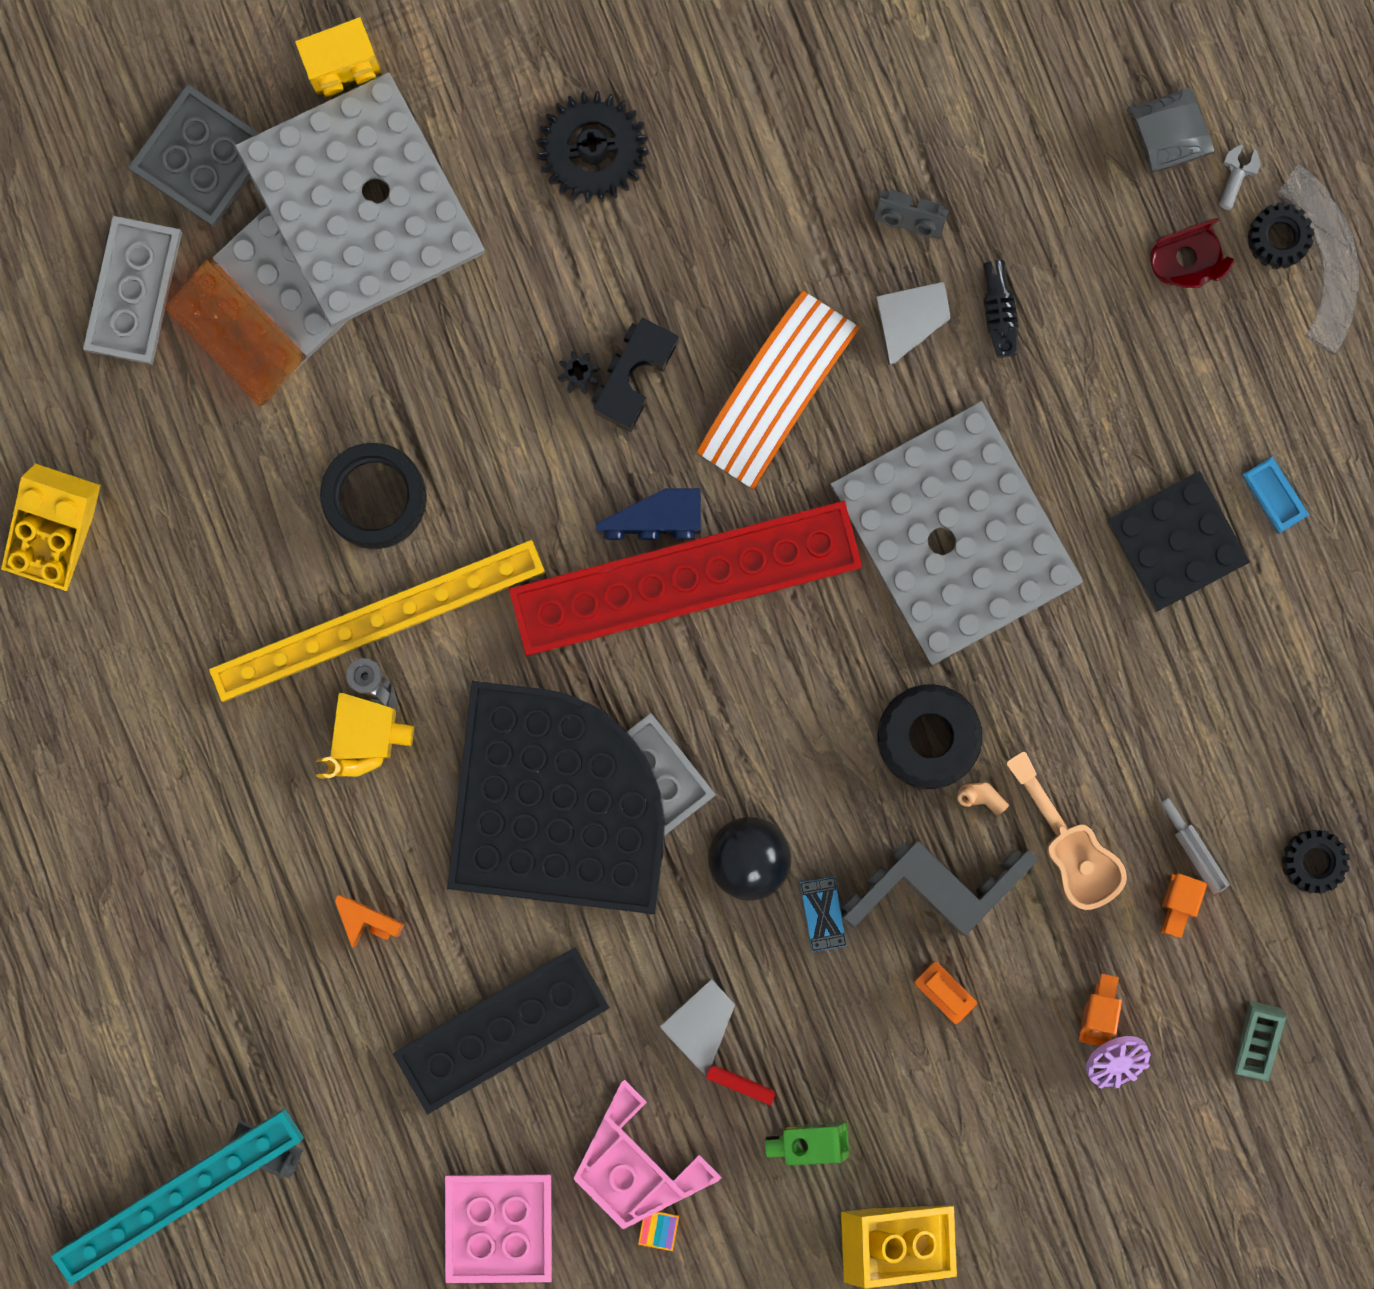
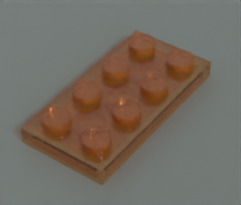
M213 258L206 259L165 307L177 322L258 406L264 405L307 357Z

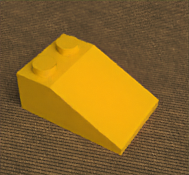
M954 1206L870 1208L841 1212L844 1283L866 1289L957 1277Z

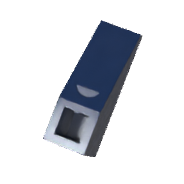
M665 488L596 523L597 534H604L605 540H623L624 534H638V539L657 540L659 539V534H673V539L676 540L694 539V534H701V488Z

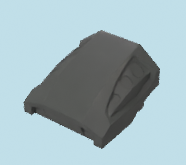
M1191 88L1180 90L1149 102L1128 106L1127 112L1129 116L1132 115L1131 120L1137 131V136H1140L1143 144L1142 149L1145 150L1147 163L1150 164L1148 167L1150 173L1182 165L1214 153L1209 132Z

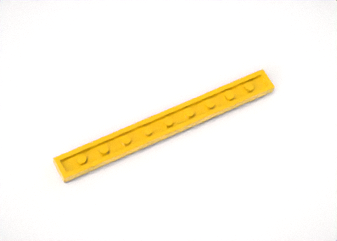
M530 540L213 667L209 671L221 702H226L545 573L535 545Z

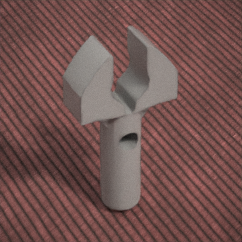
M1239 145L1227 153L1223 165L1229 167L1231 174L1219 202L1221 208L1225 210L1232 209L1243 179L1248 175L1253 177L1257 175L1261 164L1255 149L1251 154L1249 164L1244 165L1242 169L1239 168L1238 156L1243 145Z

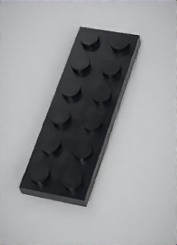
M576 947L394 1052L393 1056L428 1115L610 1009V1006Z

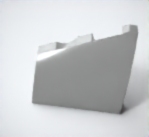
M944 282L876 296L889 365L896 364L901 357L915 346L921 344L926 340V337L950 320L949 304Z
M711 978L669 1017L660 1028L706 1076L715 1059L735 1003Z

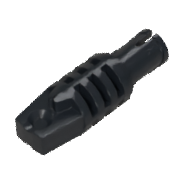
M995 260L997 275H994L992 261L983 264L988 292L983 299L988 333L991 336L997 358L1018 355L1019 324L1015 297L1012 291L1008 290L1005 261Z

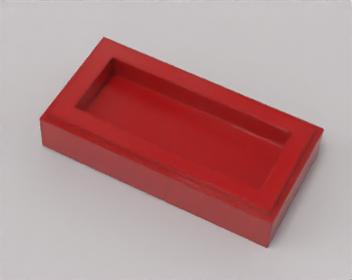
M716 1065L710 1066L706 1075L708 1080L770 1106L776 1095L773 1089Z

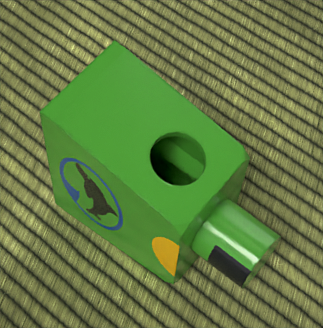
M847 1121L789 1126L783 1130V1135L766 1136V1155L768 1158L785 1157V1162L788 1166L841 1163L850 1157ZM799 1139H804L807 1142L808 1150L801 1149Z

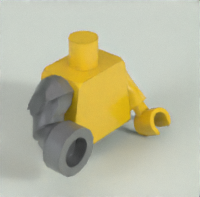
M357 659L347 669L346 678L350 687L359 693L366 694L370 701L339 693L330 757L316 760V762L326 763L328 767L326 774H316L319 779L331 778L335 775L338 777L361 776L380 767L383 759L390 758L392 744L412 746L414 726L395 723L397 699L394 687L382 677L383 674L379 665L370 659Z

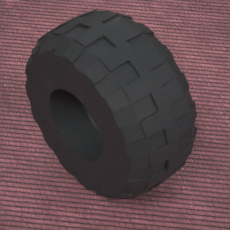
M936 684L914 686L897 695L884 710L877 732L879 752L888 769L904 783L922 789L946 787L962 779L976 763L983 741L981 722L972 704L957 691ZM926 715L935 716L943 720L948 726L951 735L950 745L941 756L925 758L917 754L911 747L909 729L912 723L919 717Z

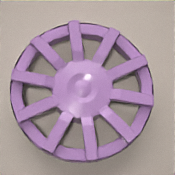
M1134 1036L1118 1037L1102 1044L1091 1054L1086 1063V1072L1089 1079L1098 1088L1102 1089L1103 1087L1113 1086L1114 1088H1120L1121 1084L1130 1080H1137V1076L1150 1066L1151 1054L1147 1044L1142 1039ZM1126 1045H1133L1134 1047L1128 1051ZM1140 1049H1143L1142 1053L1135 1055ZM1094 1068H1104L1099 1072L1093 1073Z

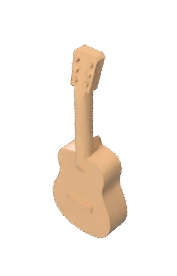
M1021 752L1006 762L1007 767L1021 785L1024 784L1056 834L1048 843L1046 851L1048 857L1059 871L1060 884L1066 899L1075 907L1084 910L1096 909L1112 901L1123 890L1127 880L1126 870L1120 859L1098 843L1094 832L1088 826L1082 824L1070 828L1066 826L1035 776L1037 774L1026 752Z

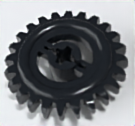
M583 91L581 93V102L578 104L572 96H568L569 108L566 109L561 104L556 103L559 116L556 117L550 113L546 114V118L552 126L539 127L540 132L547 137L536 140L539 147L546 149L537 154V159L548 161L547 164L541 167V172H553V175L548 180L549 184L553 185L561 182L559 193L564 194L571 189L572 200H576L582 193L586 203H590L593 195H597L599 202L603 203L605 193L607 192L616 199L618 197L616 188L620 187L624 191H629L630 188L626 180H639V176L634 169L646 168V164L638 159L649 154L648 149L639 147L648 141V136L637 135L644 128V122L632 123L637 115L636 110L624 114L626 101L623 100L615 107L613 94H610L605 102H601L600 92L596 91L593 101H589L586 93ZM588 124H599L608 128L615 135V137L606 138L601 130L587 128L578 135L577 144L568 145L572 134L580 127ZM595 140L597 151L590 152L588 141ZM618 151L614 161L607 168L597 172L584 171L570 160L580 157L583 162L589 165H597L606 159L608 152Z

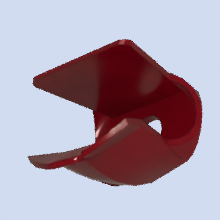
M1218 218L1197 223L1156 240V244L1150 254L1152 270L1160 282L1183 288H1200L1211 280H1221L1230 271L1235 261L1231 257H1223L1218 237L1210 228L1219 222ZM1187 247L1194 251L1196 260L1192 266L1184 267L1178 263L1176 255L1181 248Z

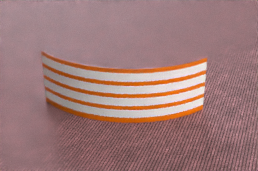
M802 291L742 376L696 453L754 490L799 416L861 327L805 291Z

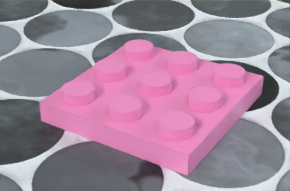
M552 1174L445 1176L446 1283L552 1282Z

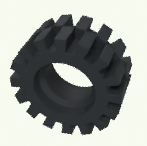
M1284 202L1277 203L1276 206L1270 205L1266 207L1253 220L1251 229L1248 231V238H1250L1248 245L1249 249L1253 248L1255 259L1259 257L1263 260L1261 264L1264 266L1270 264L1272 269H1278L1282 266L1285 269L1293 264H1297L1309 252L1308 250L1314 241L1312 240L1314 228L1311 229L1312 221L1310 217L1305 218L1304 214L1306 212L1302 208L1298 211L1294 209L1296 206L1290 203L1288 206H1284ZM1282 223L1291 228L1294 234L1291 246L1281 249L1270 243L1268 231L1272 225Z
M1311 830L1299 833L1298 836H1294L1290 840L1291 843L1284 849L1286 852L1285 857H1282V863L1285 865V869H1283L1284 874L1288 875L1290 878L1288 881L1292 885H1296L1301 891L1325 893L1326 891L1337 888L1339 883L1344 881V875L1349 871L1350 866H1347V860H1350V857L1345 852L1347 847L1338 840L1339 837L1335 834H1329L1328 831ZM1311 848L1322 849L1328 856V868L1321 875H1311L1303 866L1304 854Z

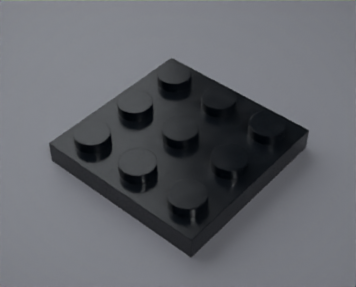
M1200 471L1107 520L1156 612L1250 563Z

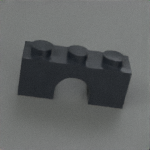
M643 317L638 325L632 323L623 340L628 343L623 354H615L607 372L611 373V376L606 386L600 384L591 400L595 404L593 410L596 415L629 432H632L647 404V398L631 388L629 384L630 375L636 368L645 365L664 372L679 343V336Z

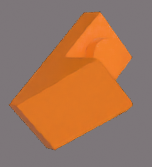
M338 895L335 900L352 948L357 946L366 924L371 925L370 933L385 940H388L390 935L399 937L405 925L344 895Z

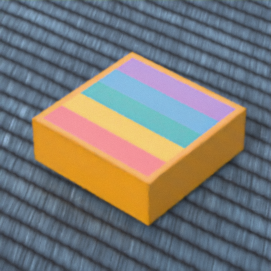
M659 1211L643 1219L638 1245L673 1251L679 1215Z

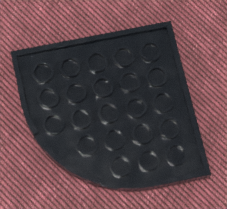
M472 681L447 889L655 915L665 839L664 807L655 774L636 741L608 714L577 697L540 688Z

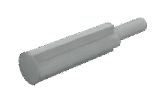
M1166 798L1161 802V805L1178 830V833L1175 834L1204 882L1208 883L1207 886L1212 895L1224 891L1230 885L1194 827L1186 825L1170 798Z

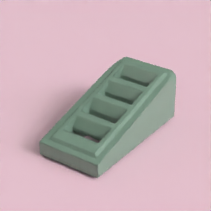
M1254 1001L1249 1002L1234 1066V1074L1269 1081L1287 1018L1282 1008ZM1261 1017L1265 1019L1273 1020L1272 1024H1268L1257 1021V1018ZM1254 1030L1270 1033L1269 1039L1253 1035ZM1250 1044L1267 1048L1266 1053L1249 1049ZM1246 1058L1264 1061L1263 1067L1245 1063Z

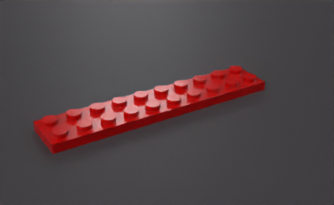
M841 501L510 588L509 592L526 657L860 570L863 567L846 503Z

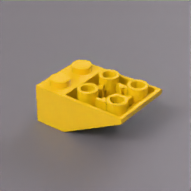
M35 463L20 480L1 570L67 591L94 516L101 485Z

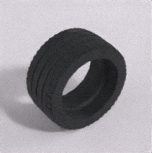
M363 443L346 449L330 463L321 483L320 500L326 520L332 529L343 539L358 547L382 549L402 542L414 532L424 515L427 493L425 482L419 469L406 454L390 445ZM366 463H383L394 468L403 477L407 487V504L402 515L392 525L382 529H364L354 525L345 516L340 504V489L346 476L356 467Z

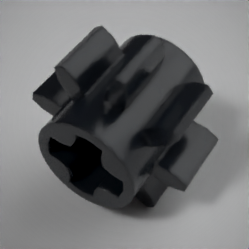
M572 351V359L568 363L565 361L559 362L560 366L565 369V373L560 374L558 380L559 382L568 380V393H571L574 388H581L582 393L586 395V386L590 383L593 385L599 384L598 380L592 376V373L599 371L600 367L599 364L590 366V353H586L583 358H580ZM580 366L582 370H588L583 373L584 379L577 381L576 376H569L574 373V367Z

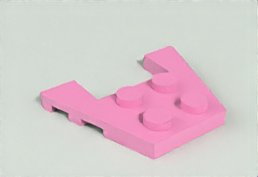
M626 1080L620 1084L574 1177V1180L622 1229L718 1182L722 1178L698 1155L675 1180H672L622 1130V1127L647 1103Z

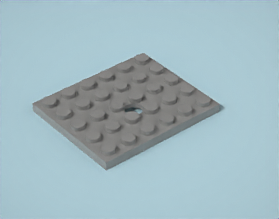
M389 72L235 145L241 161L330 328L336 327L485 254V249ZM379 179L385 182L389 188L388 198L381 203L367 201L362 194V188L367 181Z
M982 401L830 484L838 501H845L853 528L930 666L935 665L1083 583L1080 574ZM944 528L954 535L955 546L950 553L940 555L934 553L929 548L928 537L935 529Z

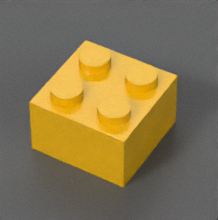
M361 17L295 41L317 96H335L343 92V87L353 83L363 85L376 79V75L382 73Z

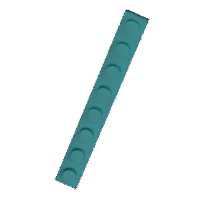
M284 1108L55 1251L51 1258L68 1283L72 1285L297 1145L304 1139V1136Z

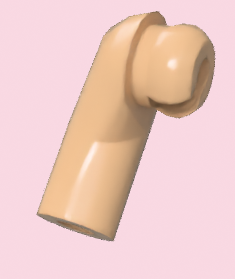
M986 782L967 783L960 787L957 794V800L962 806L970 807L971 805L985 804L996 817L1009 807V804Z

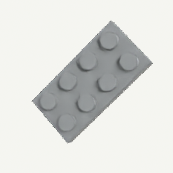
M113 216L84 342V351L153 365L182 236L180 229Z

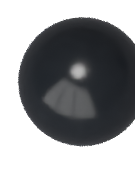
M743 817L733 820L723 826L711 842L708 853L710 873L715 883L725 893L734 898L747 901L763 899L776 892L788 877L791 868L789 843L784 834L769 821L756 817Z

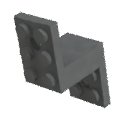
M915 841L911 845L908 842H904L891 856L895 862L887 870L880 867L867 880L871 887L862 896L856 892L842 906L846 911L842 918L851 927H855L903 879L960 935L966 936L1039 858L1029 849L1022 850L1021 852L1018 850L1012 851L1000 864L1004 870L996 878L993 875H989L976 889L980 894L976 897L919 841Z

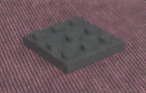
M187 84L128 168L215 228L250 178L236 151L235 145L260 133Z

